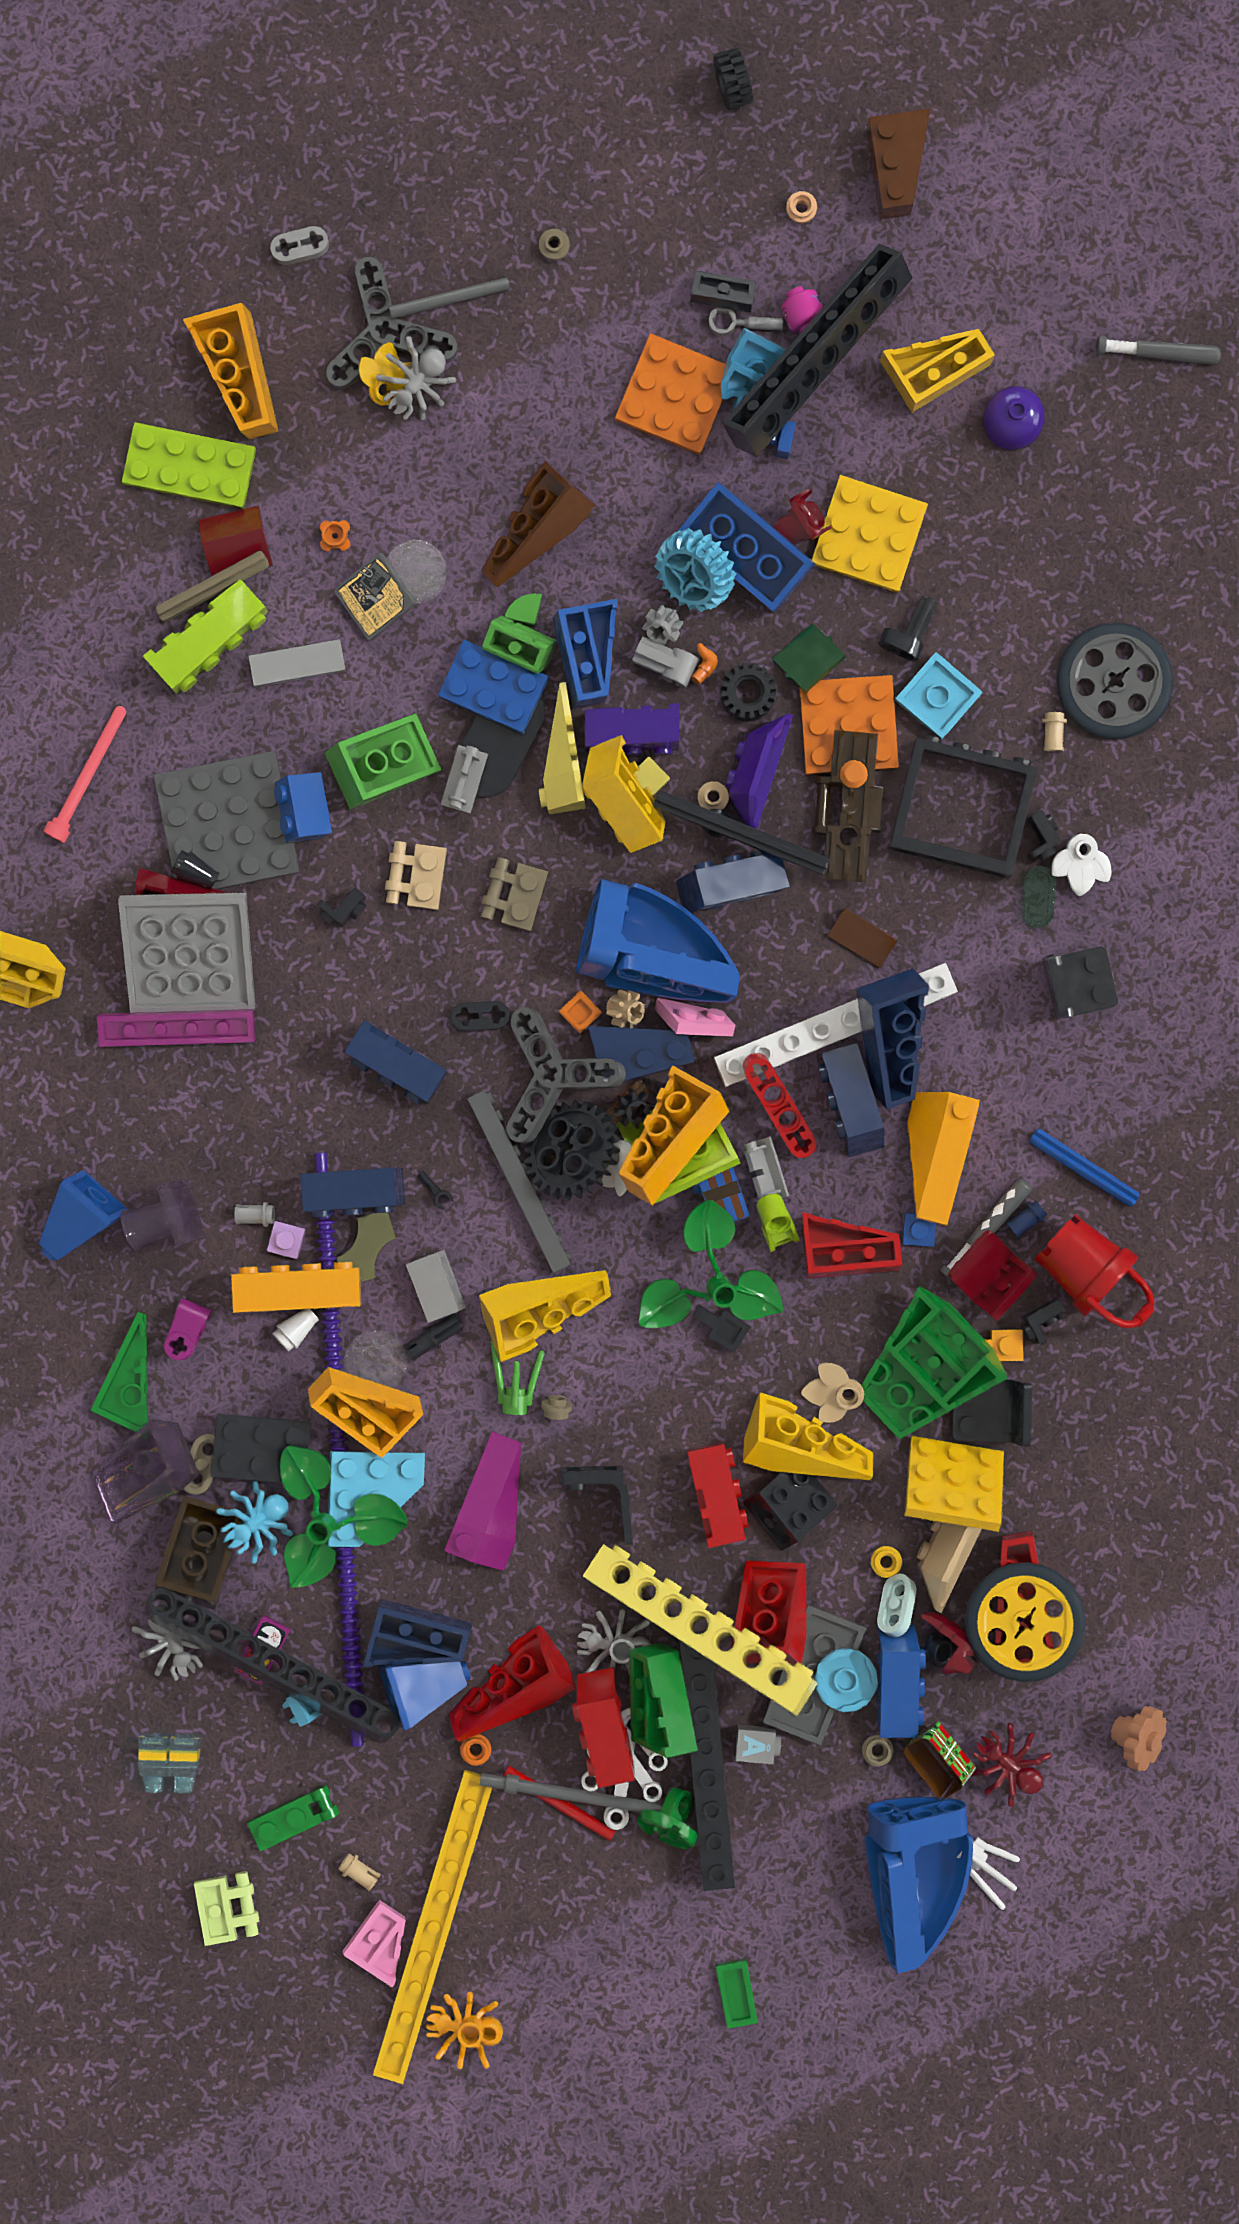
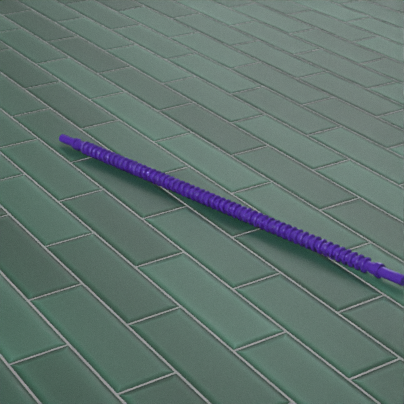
M327 1152L314 1153L316 1173L328 1172ZM331 1216L319 1217V1221L315 1222L316 1225H319V1230L316 1231V1234L320 1235V1239L316 1242L320 1243V1248L317 1249V1252H321V1257L317 1260L322 1263L321 1269H334L333 1261L337 1259L336 1256H333L336 1248L332 1246V1243L336 1239L332 1238V1233H335V1230L331 1229V1225L335 1222L331 1220ZM336 1307L324 1308L321 1315L325 1316V1320L321 1323L325 1325L322 1333L326 1334L323 1342L327 1346L323 1348V1351L327 1352L324 1360L328 1362L324 1369L330 1367L340 1371L344 1367L340 1364L343 1356L339 1355L342 1347L338 1345L342 1341V1338L338 1337L341 1329L337 1327V1324L341 1322V1320L337 1319L340 1311L336 1310ZM328 1420V1424L332 1425V1428L328 1430L329 1433H332V1438H329V1442L333 1443V1447H330L329 1450H348L349 1447L345 1446V1441L348 1440V1437H344L345 1431ZM336 1547L335 1549L340 1553L336 1557L337 1560H340L337 1569L341 1570V1573L337 1575L338 1578H341V1583H338V1587L342 1588V1591L338 1593L339 1596H342V1601L339 1602V1605L343 1606V1610H340L339 1613L344 1616L340 1620V1623L344 1624L341 1632L345 1634V1637L341 1638V1641L345 1642L342 1650L346 1652V1655L342 1657L343 1660H346L343 1668L347 1669V1673L343 1675L344 1678H347V1682L344 1685L364 1694V1691L360 1690L363 1682L359 1681V1677L363 1675V1673L359 1672L362 1664L358 1663V1659L362 1657L358 1654L361 1646L357 1645L360 1636L356 1634L360 1630L359 1627H356L359 1618L355 1617L359 1610L355 1609V1604H358V1600L354 1599V1595H357L358 1592L354 1591V1586L357 1585V1582L353 1581V1577H356L357 1574L352 1571L356 1564L352 1563L355 1555L351 1553V1550H354L355 1547ZM352 1704L348 1706L351 1716L355 1718L362 1717L363 1713L358 1705ZM350 1729L351 1747L364 1746L363 1735Z

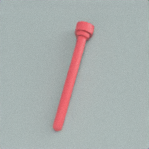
M117 706L114 709L58 817H54L52 821L47 822L43 833L65 844L71 833L68 831L71 826L68 823L126 715L124 707Z

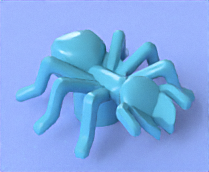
M257 1481L252 1482L253 1492L257 1495L256 1507H252L248 1497L231 1491L230 1495L236 1501L243 1502L247 1511L242 1513L237 1509L226 1510L222 1508L216 1510L217 1514L236 1516L242 1520L241 1525L230 1523L221 1529V1532H225L233 1528L223 1540V1542L233 1539L227 1548H236L244 1543V1546L237 1551L238 1555L242 1554L249 1548V1539L251 1534H253L256 1547L251 1555L252 1564L257 1562L258 1554L263 1548L260 1532L270 1540L269 1549L273 1556L277 1554L275 1548L277 1538L268 1529H281L282 1534L289 1537L293 1535V1532L287 1529L288 1526L285 1523L275 1522L286 1517L289 1511L287 1500L278 1494L264 1499V1491L259 1489Z

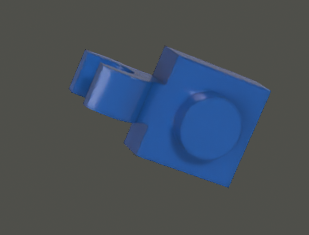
M915 1202L914 1213H904L902 1244L934 1247L936 1224L916 1219Z

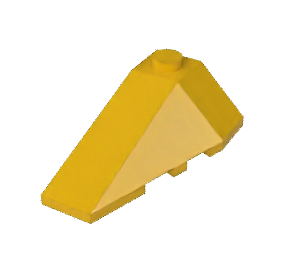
M606 1270L507 1284L479 1295L483 1319L498 1358L503 1362L532 1350L538 1346L535 1339L548 1330H551L553 1334L563 1329L560 1324L572 1314L581 1317L609 1298L611 1292L608 1273Z

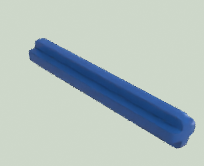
M1036 1129L1031 1135L1029 1142L1125 1205L1132 1207L1137 1202L1140 1195L1139 1192L1043 1130Z

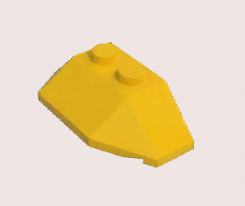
M0 931V1000L31 1008L51 999L59 998L62 992L66 968L51 950L44 944Z

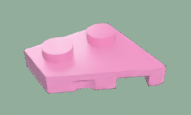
M663 998L656 999L655 1011L676 1034L733 1036L735 1024L722 1010L707 1009Z
M379 1900L343 1949V1955L393 1987L396 1981L395 1975L400 1957L401 1939L406 1921L405 1916Z

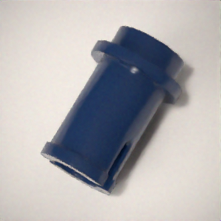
M1034 1201L1032 1204L1028 1202L1026 1209L1006 1223L1018 1239L1039 1221L1041 1223L1044 1222L1043 1218L1047 1216V1213L1037 1201Z

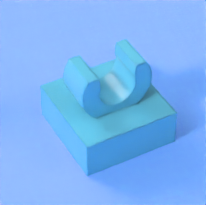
M290 1696L286 1698V1702L282 1705L284 1709L290 1707L294 1715L290 1722L293 1724L298 1723L300 1727L310 1723L322 1714Z

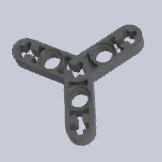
M373 257L360 259L355 267V275L368 326L328 365L326 375L330 385L335 389L343 390L350 387L360 378V361L354 357V351L359 346L364 345L371 349V356L369 357L371 359H374L377 349L387 342H391L396 351L411 355L406 344V337L413 332H417L423 337L422 344L415 348L418 357L428 346V336H433V344L442 345L443 341H448L449 347L452 350L445 352L446 363L454 360L458 354V345L456 339L451 334L396 318H390L388 306H392L381 263ZM366 266H371L372 270H378L373 273L377 287L370 288L367 276L361 275L365 272ZM374 295H381L386 300L385 306L380 310H374L368 305L369 299ZM385 324L389 325L391 332L399 334V328H404L400 334V344L396 343V336L387 334L385 339L380 338V333L376 330L378 328L383 329ZM430 346V348L439 350L437 347ZM349 357L353 365L358 367V369L354 371L351 366L345 372L346 380L343 381L341 378L334 380V370L336 368L341 371L348 366L345 358Z
M521 1007L513 1013L511 1027L534 1072V1076L507 1124V1133L513 1141L526 1144L534 1141L563 1089L616 1088L625 1080L626 1072L624 1066L619 1061L613 1059H562L541 1015L537 1011ZM525 1016L531 1018V1020L528 1021L530 1029L522 1027V1024L525 1023ZM543 1040L546 1050L542 1056L536 1057L533 1047L537 1041ZM547 1062L551 1069L558 1071L554 1075L555 1081L548 1079L551 1071L548 1066L541 1063ZM584 1065L588 1074L583 1082L578 1083L575 1079V1071L578 1067ZM615 1070V1074L609 1078L597 1076V1071ZM540 1093L544 1098V1104L541 1109L534 1110L531 1105L532 1098ZM525 1112L535 1115V1119H530V1116H526ZM520 1124H525L526 1134H521V1130L518 1129Z

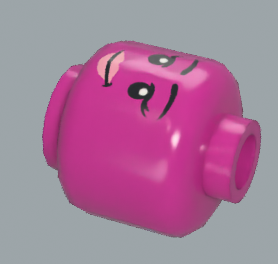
M799 286L786 293L787 299L781 305L782 314L789 329L794 333H801L823 308L815 290H804L802 286Z

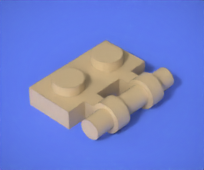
M394 841L393 853L389 854L388 861L391 863L389 880H386L385 890L387 891L386 903L398 904L399 894L406 893L409 894L407 906L439 910L447 848L416 844L414 856L405 855L407 843ZM404 865L413 866L410 884L401 882Z

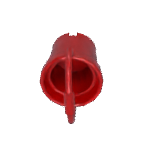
M1077 1214L1059 1230L1047 1244V1247L1034 1259L1074 1300L1073 1306L1084 1317L1094 1309L1114 1325L1121 1328L1141 1327L1154 1313V1296L1149 1285L1131 1268L1139 1259L1138 1255L1126 1247L1122 1249L1083 1221ZM1125 1273L1141 1287L1147 1301L1132 1317L1131 1321L1115 1317L1099 1304Z

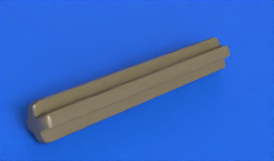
M258 551L159 604L156 607L158 616L163 622H167L227 590L239 579L244 581L268 568L269 563L265 554L262 551Z

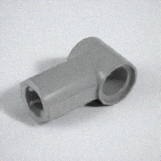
M642 637L632 662L660 674L664 680L670 683L675 681L677 686L686 688L699 659L682 649H670Z

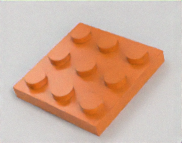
M650 333L615 416V421L701 455L724 400L721 394V381L726 364Z
M892 675L820 680L807 693L799 687L805 775L831 773L835 730L878 734L875 770L899 768Z

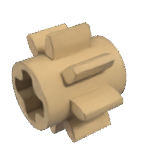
M619 989L618 994L613 995L608 1000L606 1014L613 1017L612 1025L620 1028H633V1024H637L642 1020L645 1004L638 1001L640 998L639 993L630 990L626 992Z

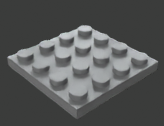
M246 893L119 896L118 904L130 1013L255 1010L256 1003Z

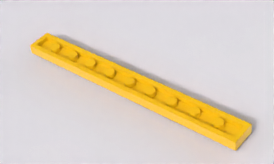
M464 1770L373 2073L374 2076L400 2084L404 2083L492 1790L491 1787L479 1785L481 1774Z

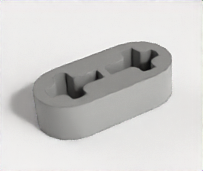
M317 226L283 233L272 240L270 245L271 253L274 260L282 265H291L318 258L328 250V236L322 228ZM316 235L320 240L323 239V241L319 242V248L313 249L311 244L304 246L301 244L309 243L311 241L310 236ZM282 243H287L288 247L298 245V247L289 250L288 256H283L282 252H277L281 249Z

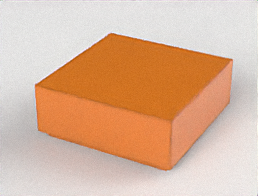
M581 990L558 1011L579 1034L602 1014V1011Z

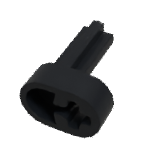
M921 596L905 633L896 629L885 628L878 645L899 657L916 662L924 647L921 640L938 603L934 602V599Z

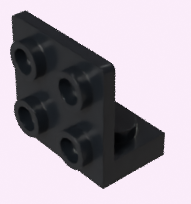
M780 1472L764 1488L751 1494L743 1501V1504L781 1551L798 1543L837 1507L835 1501L814 1475Z

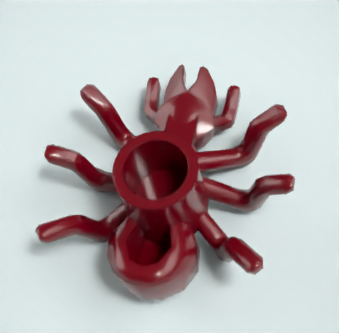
M1008 1723L1007 1752H1002L1000 1737L990 1730L989 1733L996 1739V1742L987 1736H981L986 1745H982L979 1742L976 1744L980 1753L985 1755V1757L980 1756L976 1752H973L972 1755L981 1762L997 1760L998 1764L987 1769H975L971 1776H988L1002 1770L996 1782L989 1785L984 1790V1793L989 1795L993 1790L998 1789L1004 1779L1007 1778L1009 1780L1008 1806L1013 1807L1016 1795L1015 1783L1026 1794L1031 1795L1040 1791L1043 1786V1778L1035 1767L1030 1766L1041 1764L1042 1761L1050 1759L1052 1754L1048 1752L1039 1755L1035 1759H1022V1756L1029 1751L1031 1742L1035 1737L1033 1732L1027 1736L1022 1749L1017 1754L1013 1753L1015 1743L1013 1724Z

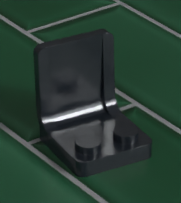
M1095 947L1055 957L1052 954L1042 959L1056 1020L1112 1008L1118 1004L1108 954L1104 947Z
M1006 1379L952 1410V1437L958 1441L1008 1442L1021 1447H1030L1032 1383Z
M623 1465L561 1467L560 1484L567 1485V1490H585L586 1484H613L619 1489L625 1546H633L629 1491L627 1482L623 1478Z

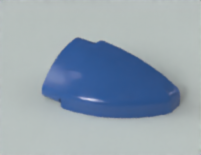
M605 879L599 880L580 945L576 965L577 974L601 980L605 979V985L610 988L630 990L658 997L714 1003H729L736 998L740 980L738 969L716 936L698 918L674 900L649 887L638 883H633L629 887L628 885Z
M906 1797L875 1802L867 1807L869 1834L865 1836L864 1840L872 1894L886 1956L890 1966L897 1973L916 1969L927 1960L949 1930L965 1895L973 1857V1837L968 1832L966 1803L962 1800L951 1798L942 1800V1797L940 1799L938 1797Z

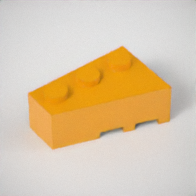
M330 1367L308 1388L310 1406L381 1458L424 1415L418 1396Z

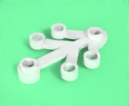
M631 1708L621 1712L624 1725L631 1719ZM627 1727L635 1766V1778L643 1788L645 1799L649 1802H656L662 1796V1788L659 1783L652 1780L634 1754L635 1742L631 1741V1729ZM641 1746L649 1756V1766L653 1770L661 1771L667 1766V1758L664 1757L662 1765H654L652 1759L659 1754ZM586 1771L582 1776V1786L587 1791H595L598 1788L597 1783L593 1786L585 1783V1778L589 1776L588 1771ZM629 1782L616 1784L614 1795L626 1797ZM654 1786L658 1789L659 1792L655 1797H650L646 1791L649 1787ZM606 1807L604 1821L609 1828L619 1830L628 1823L629 1812L627 1810ZM619 1812L622 1815V1820L617 1823L613 1822L610 1819L611 1814Z

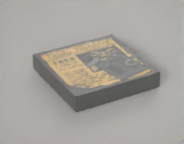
M383 553L376 554L333 590L368 641L374 640L418 604Z

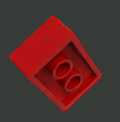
M746 1560L734 1629L742 1632L744 1628L751 1631L760 1638L758 1641L759 1645L767 1650L770 1645L779 1649L787 1655L784 1661L792 1666H795L797 1662L802 1664L807 1637L806 1565L804 1563ZM732 1637L730 1649L734 1646V1637ZM752 1653L748 1656L746 1663L760 1664L761 1656L759 1653Z

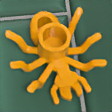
M468 1992L465 2015L462 2019L456 2000L451 1998L449 1994H445L443 1998L448 2005H451L456 2019L452 2020L451 2016L445 2012L444 2007L431 2005L430 2009L440 2011L441 2014L431 2013L426 2019L434 2024H427L425 2027L431 2031H438L427 2032V2037L438 2038L448 2031L454 2032L444 2041L442 2047L435 2055V2059L440 2060L449 2045L458 2037L461 2044L457 2068L462 2069L466 2047L472 2048L476 2046L483 2067L487 2069L489 2063L482 2044L486 2046L498 2044L503 2035V2027L495 2017L482 2016L496 2008L498 2002L493 2001L489 2005L486 2004L475 2015H471L473 1993Z

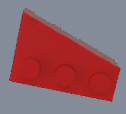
M724 1442L687 1450L708 1548L746 1540L743 1530L744 1528H749L745 1509L739 1510L736 1499L742 1497L738 1478L732 1480L729 1468L735 1466L732 1449H725Z

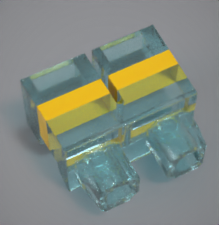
M142 1733L138 1738L139 1776H143L145 1792H162L164 1777H175L174 1792L191 1793L195 1777L200 1772L199 1760L202 1734H173L171 1737L169 1733Z

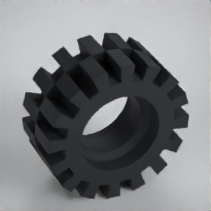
M736 47L714 54L713 65L716 70L715 75L727 110L753 103L750 77L748 76L747 66L744 64V58L741 55L740 49Z
M746 662L742 663L741 666L736 665L732 667V670L726 673L720 689L721 703L726 708V712L728 714L731 713L734 716L733 718L737 720L740 718L747 722L752 719L755 721L760 719L761 716H765L772 708L776 698L777 688L773 681L774 677L772 674L769 675L765 667L760 668L756 663L748 665ZM744 681L756 683L760 689L759 699L751 704L741 702L736 695L737 686Z

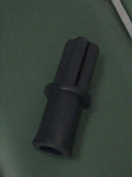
M452 1314L431 1328L429 1326L425 1327V1332L408 1343L403 1344L405 1350H408L406 1353L414 1362L435 1347L439 1349L442 1342L464 1328L463 1323L456 1314Z

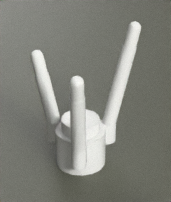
M977 1837L973 1841L970 1876L1001 1910H1004L1005 1905L974 1869L978 1871L982 1868L1010 1890L1016 1891V1885L985 1862L988 1855L984 1850L1014 1862H1019L1020 1858L987 1844Z

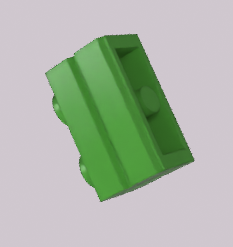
M501 615L492 620L482 649L539 674L548 667L557 640L518 622L514 624L513 620Z

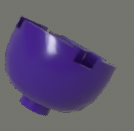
M1009 386L999 390L989 399L983 412V426L987 437L996 446L1006 450L1030 446L1039 437L1045 423L1044 407L1040 398L1032 390L1022 386Z

